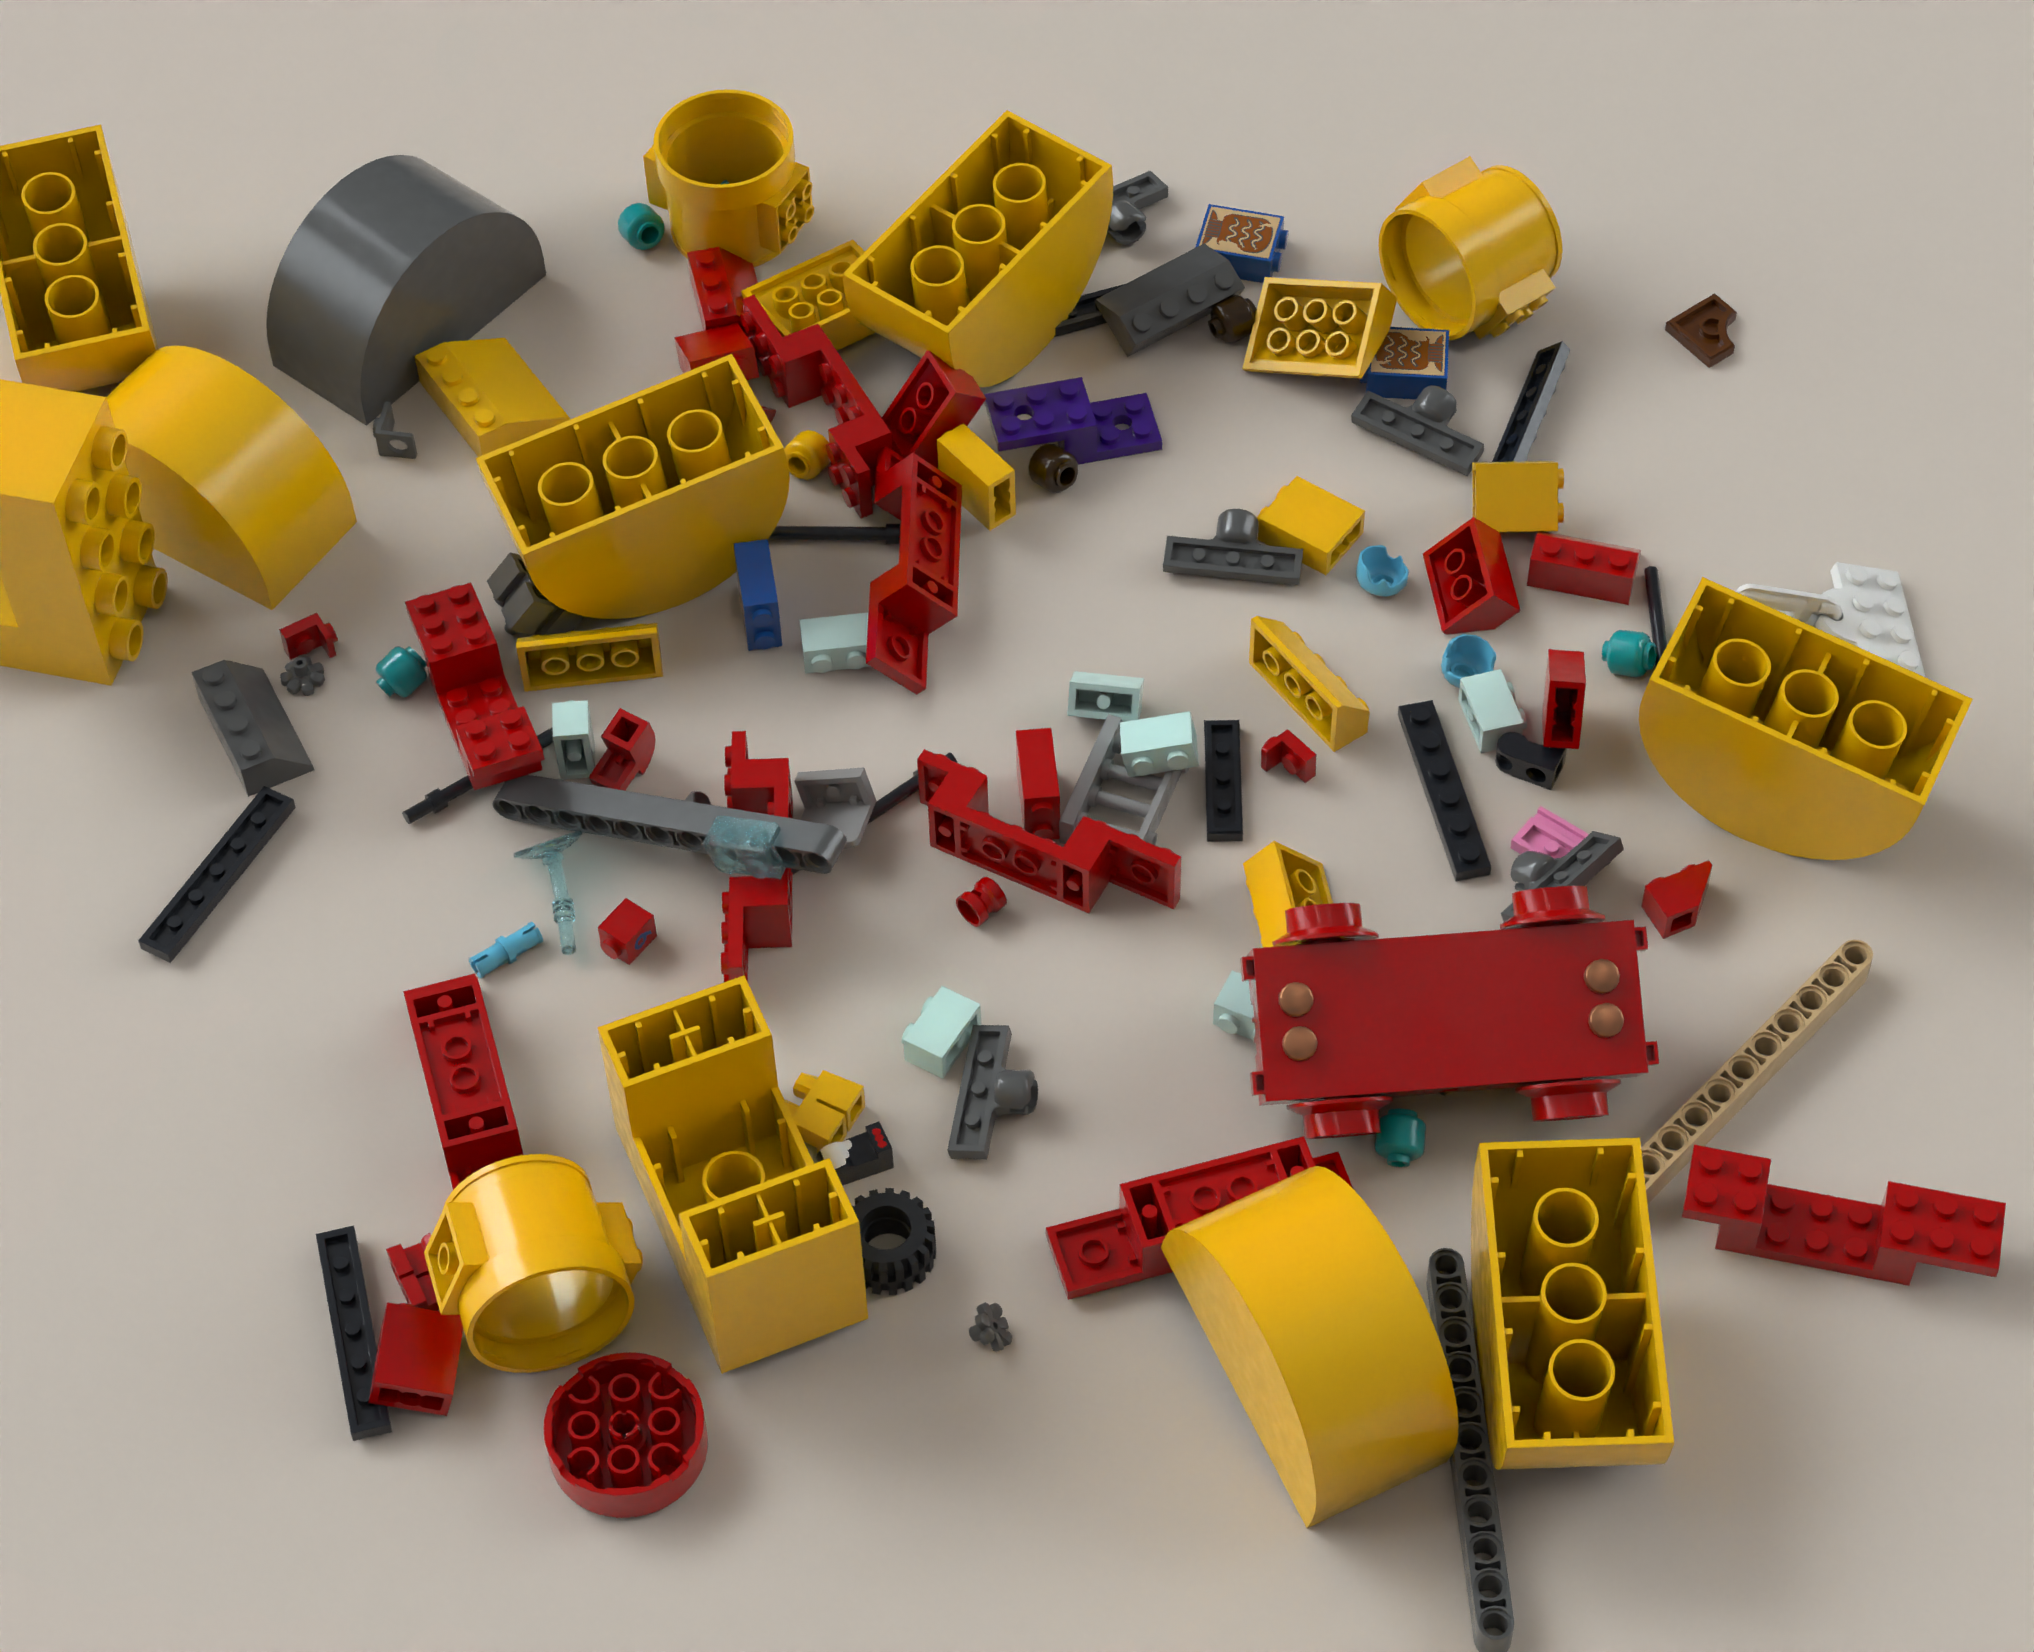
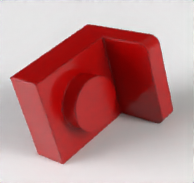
M317 612L279 629L284 651L290 660L300 655L308 654L320 646L323 647L329 658L336 656L334 643L338 641L337 635L329 622L324 624Z
M1287 729L1277 737L1269 738L1264 743L1261 749V768L1268 772L1282 762L1284 768L1290 774H1296L1306 783L1316 776L1317 754Z

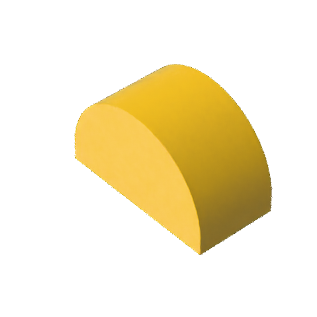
M1006 110L842 274L846 301L850 312L863 326L922 358L926 351H931L953 369L964 370L974 378L979 387H990L1011 378L1035 359L1055 336V328L1062 321L1067 320L1068 315L1073 311L1088 284L1100 256L1110 222L1113 202L1112 165Z
M101 124L0 146V294L14 359L22 383L73 392L122 382L151 353L158 349L127 219Z
M176 345L165 346L151 353L106 397L115 428L123 429L127 434L128 448L125 463L129 476L138 477L140 480L141 500L139 511L142 521L153 525L155 532L154 549L251 600L273 610L357 523L353 502L345 480L319 438L278 395L255 377L229 361L197 348Z
M732 354L475 458L491 498L534 585L540 593L561 609L577 615L599 619H623L654 614L684 604L715 588L736 573L734 543L768 539L782 516L789 493L790 476L784 447Z
M1702 577L1649 679L1639 708V727L1647 754L1661 777L1682 800L1712 823L1741 839L1776 852L1810 859L1845 860L1865 857L1885 850L1900 841L1911 830L1927 801L1973 699Z
M1640 1138L1479 1143L1474 1168L1471 1208L1472 1311L1490 1453L1494 1467L1497 1470L1665 1464L1674 1445V1434Z
M1320 1166L1310 1167L1174 1228L1167 1233L1161 1249L1306 1528L1413 1479L1449 1460L1457 1445L1459 1424L1452 1379L1440 1340L1422 1296L1397 1248L1368 1205L1345 1180L1327 1168Z

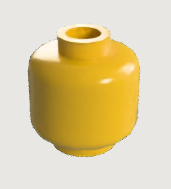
M811 430L802 431L795 436L784 448L789 472L795 477L804 480L813 479L820 474L831 461L826 451V444H829L828 440L818 432Z

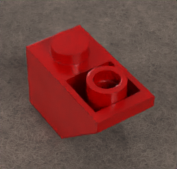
M1709 860L1698 865H1688L1680 872L1665 878H1655L1645 885L1641 907L1663 939L1696 925L1709 886L1713 866Z

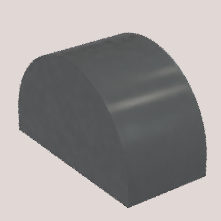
M393 155L369 162L341 179L317 202L295 232L280 261L270 291L266 319L267 340L273 366L367 426L381 414L385 401L391 402L392 405L420 381L415 355L443 342L471 339L546 276L543 253L537 235L521 218L420 158L409 155Z

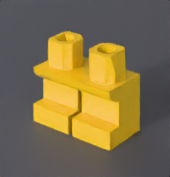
M825 1070L821 1072L819 1077L801 1072L793 1087L794 1096L803 1099L800 1106L785 1100L803 1141L816 1147L817 1153L830 1143L843 1142L847 1131H850L865 1108L863 1085Z

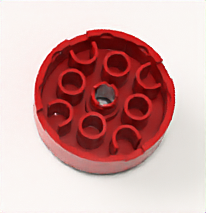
M636 1352L605 1355L577 1368L578 1373L571 1377L563 1386L559 1385L555 1390L544 1417V1440L550 1466L563 1492L586 1510L616 1518L639 1517L651 1514L678 1500L698 1478L705 1463L708 1449V1435L703 1405L699 1393L689 1378L686 1379L680 1372L672 1368L670 1362L653 1355Z

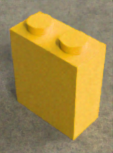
M964 423L953 430L945 432L937 439L938 469L962 485V506L989 531L1016 515L1015 470Z
M1555 461L1472 462V517L1498 532L1558 531V523L1564 522L1563 503H1558V489H1563L1564 487L1563 468L1558 469V462Z
M1296 476L1288 486L1284 485L1280 488L1276 499L1269 507L1265 506L1260 511L1257 517L1259 525L1258 540L1269 546L1303 549L1302 563L1327 575L1363 534L1365 510Z

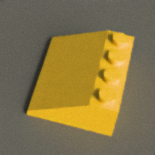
M853 239L741 291L743 298L752 295L756 296L782 337L819 324L835 349L839 350L876 333L860 324L854 318L846 301L842 274L865 252Z
M1265 277L1242 369L1251 372L1362 379L1390 330L1397 297L1382 283Z
M506 338L443 342L415 355L421 385L478 457L570 420V417Z

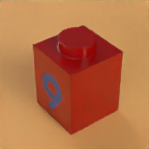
M627 898L598 926L600 946L603 952L610 958H618L628 965L657 937L654 915Z

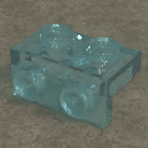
M719 815L715 818L702 843L714 862L715 867L726 874L740 873L752 875L756 878L769 877L781 879L786 869L784 862L773 846L781 830L778 823Z

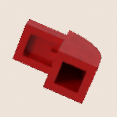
M620 708L601 735L607 750L588 778L596 786L626 791L636 774L643 775L648 768L654 753L656 739L649 722Z

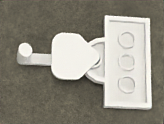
M1836 562L1830 570L1834 588L1822 594L1758 584H1745L1738 587L1735 591L1925 677L1897 571Z

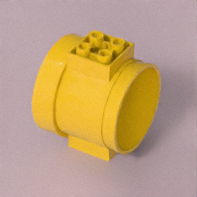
M725 89L700 93L679 102L662 117L654 133V144L643 156L649 203L668 210L672 240L678 251L687 259V252L721 247L757 267L781 254L788 244L794 242L797 233L803 225L809 223L813 217L814 206L812 205L810 170L808 166L795 162L792 124L786 113L777 104L761 95L742 90ZM724 180H727V181L729 182V184H721V183H722Z
M1471 156L1421 182L1395 208V211L1385 219L1380 230L1378 245L1380 263L1386 282L1391 292L1397 297L1399 306L1421 329L1449 330V340L1461 338L1471 331L1475 332L1479 340L1489 334L1495 338L1510 328L1509 325L1514 322L1520 324L1534 314L1533 311L1548 302L1546 296L1556 288L1551 278L1560 267L1563 252L1562 237L1557 219L1540 189L1527 176L1508 166L1495 165L1480 172Z
M528 1154L510 1157L485 1166L465 1178L448 1196L424 1251L441 1315H460L469 1349L476 1359L491 1368L514 1373L541 1372L564 1367L591 1356L612 1342L623 1331L633 1314L634 1295L631 1284L643 1264L642 1252L637 1248L633 1237V1224L631 1219L627 1218L623 1202H596L590 1180L583 1168L569 1159L549 1154Z

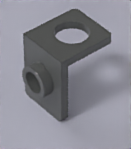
M385 401L380 418H375L373 424V436L376 438L379 455L416 459L417 450L414 435L412 433L393 431L395 420L391 402ZM400 440L408 448L403 450L396 449L390 444V441Z

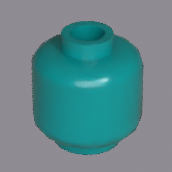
M631 204L623 210L618 219V230L621 236L635 249H651L663 238L665 232L664 222L647 204Z
M1618 630L1613 633L1609 641L1606 640L1604 642L1602 660L1607 662L1609 671L1615 675L1641 677L1646 674L1647 670H1651L1654 667L1657 653L1656 645L1654 642H1651L1650 637L1646 633Z
M396 646L376 665V673L380 677L376 683L389 697L396 693L400 697L406 698L426 680V662L410 646L406 649Z
M1402 1108L1388 1110L1387 1115L1380 1118L1381 1133L1376 1134L1375 1150L1378 1155L1387 1159L1388 1165L1408 1167L1410 1161L1417 1160L1424 1154L1426 1124L1422 1119L1418 1118V1113L1413 1110Z

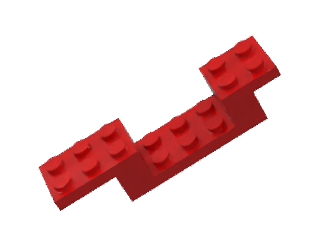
M755 295L742 299L744 313L740 314V319L746 331V336L754 346L760 373L764 377H769L775 396L777 398L782 397L788 408L822 396L827 406L832 405L839 425L828 429L829 444H826V451L831 460V466L828 467L829 477L835 486H840L845 503L849 508L854 507L861 519L872 515L871 486L875 485L877 452L885 446L893 450L892 432L819 324L782 337Z
M885 446L877 452L874 504L901 521L899 564L870 582L866 664L917 695L924 691L927 685L929 634L958 616L962 485L915 453L904 458Z
M472 583L456 585L450 589L405 601L407 613L425 656L431 685L474 791L543 770L541 761L545 760L543 749L525 707L518 708L504 675L497 641Z
M731 731V746H725V767H731L727 768V774H724L727 808L793 819V795L789 758L749 759L746 731ZM767 864L766 876L729 877V891L722 892L723 914H725V922H722L721 925L722 944H724V952H721V972L724 974V982L743 975L748 982L749 948L792 947L793 874L791 868Z
M925 749L917 758L920 803L928 806L931 847L1086 913L1091 912L1109 882L1171 909H1174L1178 904L1181 891V856L1175 854L1172 850L1164 847L1160 848L1143 841L1137 835L1124 833L1110 827L1103 821H1095L1086 816L1082 817L1062 847L1051 839L1041 838L1026 832L1018 825H1010L993 818L989 814L987 775L978 769L966 767L950 760L945 755L935 754Z
M475 973L403 991L453 1190L465 1178L485 1166L510 1157L524 1155L481 988Z
M1302 1136L1119 1184V1209L1046 1227V1238L1067 1299L1172 1273L1173 1271L1161 1249L1163 1240L1169 1231L1310 1167L1320 1166L1327 1168L1340 1176L1353 1188L1339 1151L1312 1158L1306 1140Z
M1694 1144L1682 1217L1719 1224L1715 1249L1907 1286L1910 1285L1917 1262L1997 1277L2000 1265L2006 1203L1888 1181L1882 1204L1877 1205L1768 1184L1771 1159Z

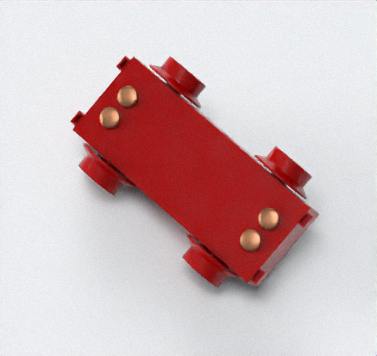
M1587 886L1546 887L1512 893L1514 916L1500 924L1501 930L1376 939L1379 938V934L1362 925L1361 905L1359 903H1330L1285 910L1287 933L1272 942L1274 947L1253 948L1246 957L1240 958L1242 982L1249 981L1250 1001L1254 1010V1017L1252 1018V1023H1255L1254 1043L1257 1046V1055L1255 1056L1256 1072L1250 1073L1252 1096L1259 1095V1106L1296 1103L1286 1105L1287 1110L1303 1116L1305 1139L1381 1133L1379 1110L1393 1102V1097L1515 1088L1516 1093L1531 1098L1533 1122L1609 1116L1607 1092L1621 1084V1079L1618 1078H1631L1649 1073V1065L1659 1064L1657 1041L1646 1042L1637 956V951L1643 952L1648 950L1646 926L1635 927L1634 920L1603 922L1606 921L1605 915L1589 909Z

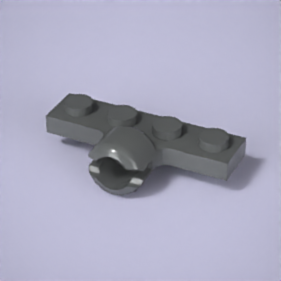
M1151 171L1113 186L1112 211L1107 232L1120 244L1129 245L1138 241L1146 231V223L1144 222L1146 216L1139 209L1167 198L1168 186Z
M1430 385L1424 388L1413 405L1409 407H1403L1367 391L1351 415L1352 423L1466 476L1472 471V462H1478L1484 452L1483 443L1447 426L1457 411L1456 399L1447 390L1439 386Z
M1228 509L1219 515L1216 536L1213 539L1167 536L1163 572L1299 586L1303 549L1267 546L1257 543V517L1247 510Z
M1592 831L1562 858L1555 859L1548 854L1536 851H1526L1518 855L1513 862L1510 875L1513 881L1518 882L1514 886L1518 891L1557 886H1585L1598 872L1609 865L1624 850L1620 837ZM1513 903L1501 912L1503 922L1514 916Z
M973 1025L947 1149L951 1159L987 1160L996 1118L1002 1114L1028 1115L1034 1112L1036 1108L1038 1083L1034 1079V1073L1031 1070L1005 1069L1012 1036L1009 1025Z

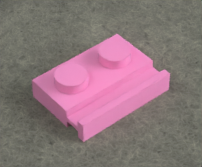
M1540 806L1537 814L1531 817L1513 837L1510 848L1519 854L1526 851H1536L1548 854L1555 859L1562 858L1589 834Z

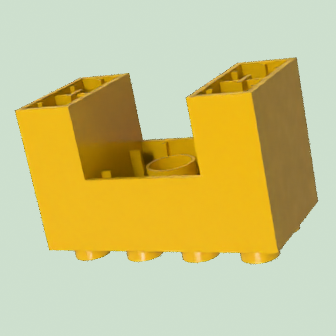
M0 379V666L112 686L123 660L134 661L140 653L143 643V625L141 622L147 609H158L164 602L168 586L167 572L164 568H159L155 565L152 555L155 542L154 528L151 523L142 521L139 511L141 483L138 477L129 476L125 463L128 448L127 434L123 429L115 428L106 397Z
M743 975L597 1027L616 1130L721 1373L723 1374L868 1319L859 1220L830 1158L814 1163L778 1087L772 1034L745 976Z

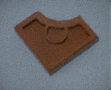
M1714 293L1667 321L1665 331L1710 368L1734 354L1735 345L1728 337L1727 328L1736 320L1737 312Z

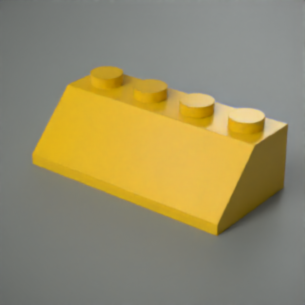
M1260 616L1251 618L1249 664L1333 752L1368 733L1370 711L1367 704L1361 698L1355 697L1347 688L1345 681L1340 676H1335L1326 667L1322 657L1319 654H1314L1305 645L1302 637L1297 632H1292L1281 621Z
M657 623L613 628L605 627L595 630L569 631L549 635H533L518 638L516 642L524 692L663 677Z
M1276 841L1271 842L1243 863L1247 878L1246 885L1251 894L1254 906L1253 913L1258 922L1263 948L1274 947L1272 942L1287 933L1285 910L1301 906L1333 903L1323 864Z

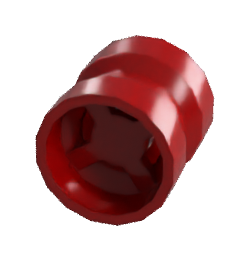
M982 877L975 883L974 889L971 892L965 891L956 899V906L961 915L975 927H979L987 921L989 913L998 912L1007 904L1003 890L989 877Z

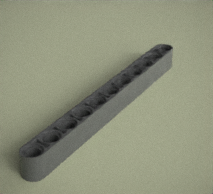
M524 775L505 781L492 803L497 813L513 821L821 874L831 872L847 843L844 833L828 824L534 775Z
M1441 1248L1433 1252L1429 1258L1426 1285L1430 1315L1447 1361L1457 1409L1462 1408L1472 1412L1470 1414L1458 1412V1440L1456 1448L1450 1457L1473 1638L1479 1652H1507L1511 1645L1514 1630V1616L1465 1266L1462 1256L1457 1251L1451 1248ZM1439 1271H1448L1452 1274L1443 1275ZM1443 1305H1453L1456 1309H1447ZM1457 1339L1462 1343L1453 1344L1448 1342L1447 1340ZM1452 1374H1462L1467 1378L1458 1379L1453 1377ZM1471 1444L1475 1446L1477 1449L1467 1450L1463 1448L1461 1445ZM1476 1480L1480 1482L1482 1485L1471 1486L1467 1484L1466 1481ZM1480 1516L1485 1518L1487 1522L1477 1523L1471 1517ZM1486 1553L1492 1559L1481 1560L1477 1558L1476 1554ZM1491 1590L1498 1596L1489 1598L1483 1596L1480 1592ZM1497 1628L1503 1634L1493 1636L1487 1633L1485 1629Z

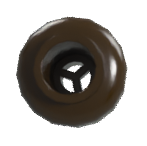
M1239 295L1231 296L1212 307L1211 320L1208 321L1209 329L1215 338L1220 337L1226 343H1235L1251 335L1257 309L1249 298L1244 299Z
M1045 444L1040 446L1030 458L1028 465L1029 475L1032 481L1050 492L1059 493L1072 486L1076 481L1078 462L1074 455L1056 444Z

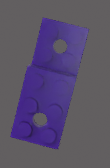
M1078 377L984 394L986 397L984 404L998 452L1057 442L1059 447L1075 456L1079 465L1162 450V438L1147 393L1090 403L1083 378ZM1021 414L1030 415L1031 418L1028 420H1020L1017 416ZM1119 424H1126L1129 426V428L1125 430H1119L1115 426Z

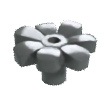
M308 656L299 657L285 665L286 672L280 674L281 684L287 687L288 692L297 694L302 689L304 696L314 694L313 685L321 686L325 681L323 665L320 662L312 664L311 658Z
M985 1302L980 1304L976 1308L978 1315L975 1316L976 1325L969 1328V1335L973 1341L977 1342L980 1340L983 1345L990 1343L993 1351H1001L1012 1342V1335L1006 1330L1009 1328L1008 1322L1005 1317H1001L1003 1309L997 1303L989 1305Z

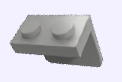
M865 768L798 772L794 782L805 808L800 820L834 826L842 831L847 838V843L843 849L857 846L862 839L877 801Z

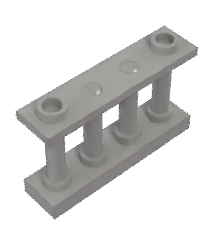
M1108 714L1060 818V843L1065 844L1083 816L1090 817L1088 812L1091 806L1102 805L1145 818L1139 832L1110 823L1107 824L1112 828L1127 834L1137 835L1143 841L1156 845V830L1181 773H1187L1189 768L1167 771L1163 778L1151 774L1128 778L1126 768L1114 764V760H1112L1115 753H1121L1120 722H1122V718ZM1109 778H1113L1157 792L1150 805L1102 791V787H1100L1103 779L1109 780Z

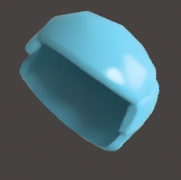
M1383 545L1368 546L1360 552L1356 576L1364 590L1373 595L1388 597L1396 595L1406 587L1409 570L1403 563L1400 555L1397 558L1390 557L1386 547Z
M1459 635L1453 638L1445 649L1441 663L1442 673L1451 685L1460 688L1461 678L1493 671L1496 653L1488 641L1477 635Z

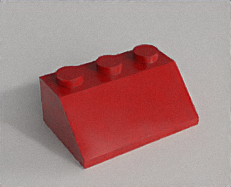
M721 247L687 252L690 281L703 330L738 323L746 334L740 319V314L744 313L742 301L744 298L741 291L758 283L753 264Z
M926 351L882 416V419L892 432L893 450L904 458L915 453L938 469L937 439L945 432L953 430L963 423L968 426L985 402L986 397L971 375L962 369H953L931 351Z
M1472 517L1423 553L1441 630L1444 634L1493 630L1521 611L1500 532L1475 517Z
M1539 531L1536 534L1530 557L1527 586L1629 605L1641 550Z

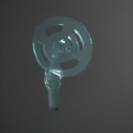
M581 830L513 853L514 858L541 859L544 866L548 865L555 898L552 902L553 917L559 927L561 951L565 955H571L576 952L573 922L576 916L573 899L568 895L561 862L564 859L562 851L570 847L571 844L581 837Z

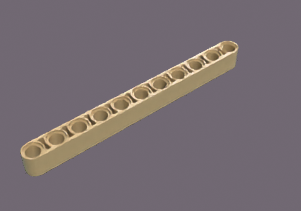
M1853 939L1843 943L1641 1147L1644 1171L1652 1173L1651 1175L1644 1173L1648 1204L1691 1161L1694 1144L1705 1146L1866 982L1873 960L1872 948L1866 942ZM1667 1147L1674 1148L1676 1150H1669L1667 1149Z

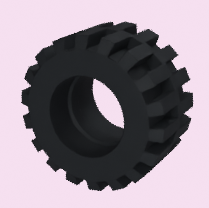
M885 1188V1193H878L877 1189L869 1191V1197L865 1198L860 1195L855 1198V1206L852 1207L860 1225L865 1288L871 1287L872 1294L881 1295L882 1290H887L889 1295H897V1289L903 1288L907 1292L913 1289V1282L921 1284L926 1279L925 1272L931 1273L934 1267L933 1259H936L935 1225L929 1208H923V1201L917 1196L911 1200L910 1192L902 1190L900 1194L894 1193V1188ZM883 1234H896L906 1239L902 1245L893 1249H878L868 1244L873 1238Z

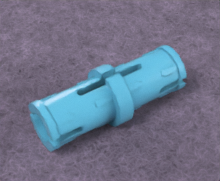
M530 922L507 937L500 936L495 939V944L470 957L469 963L473 971L477 972V976L483 978L499 966L507 962L512 964L517 961V956L542 943L543 937L539 929L535 928V924Z

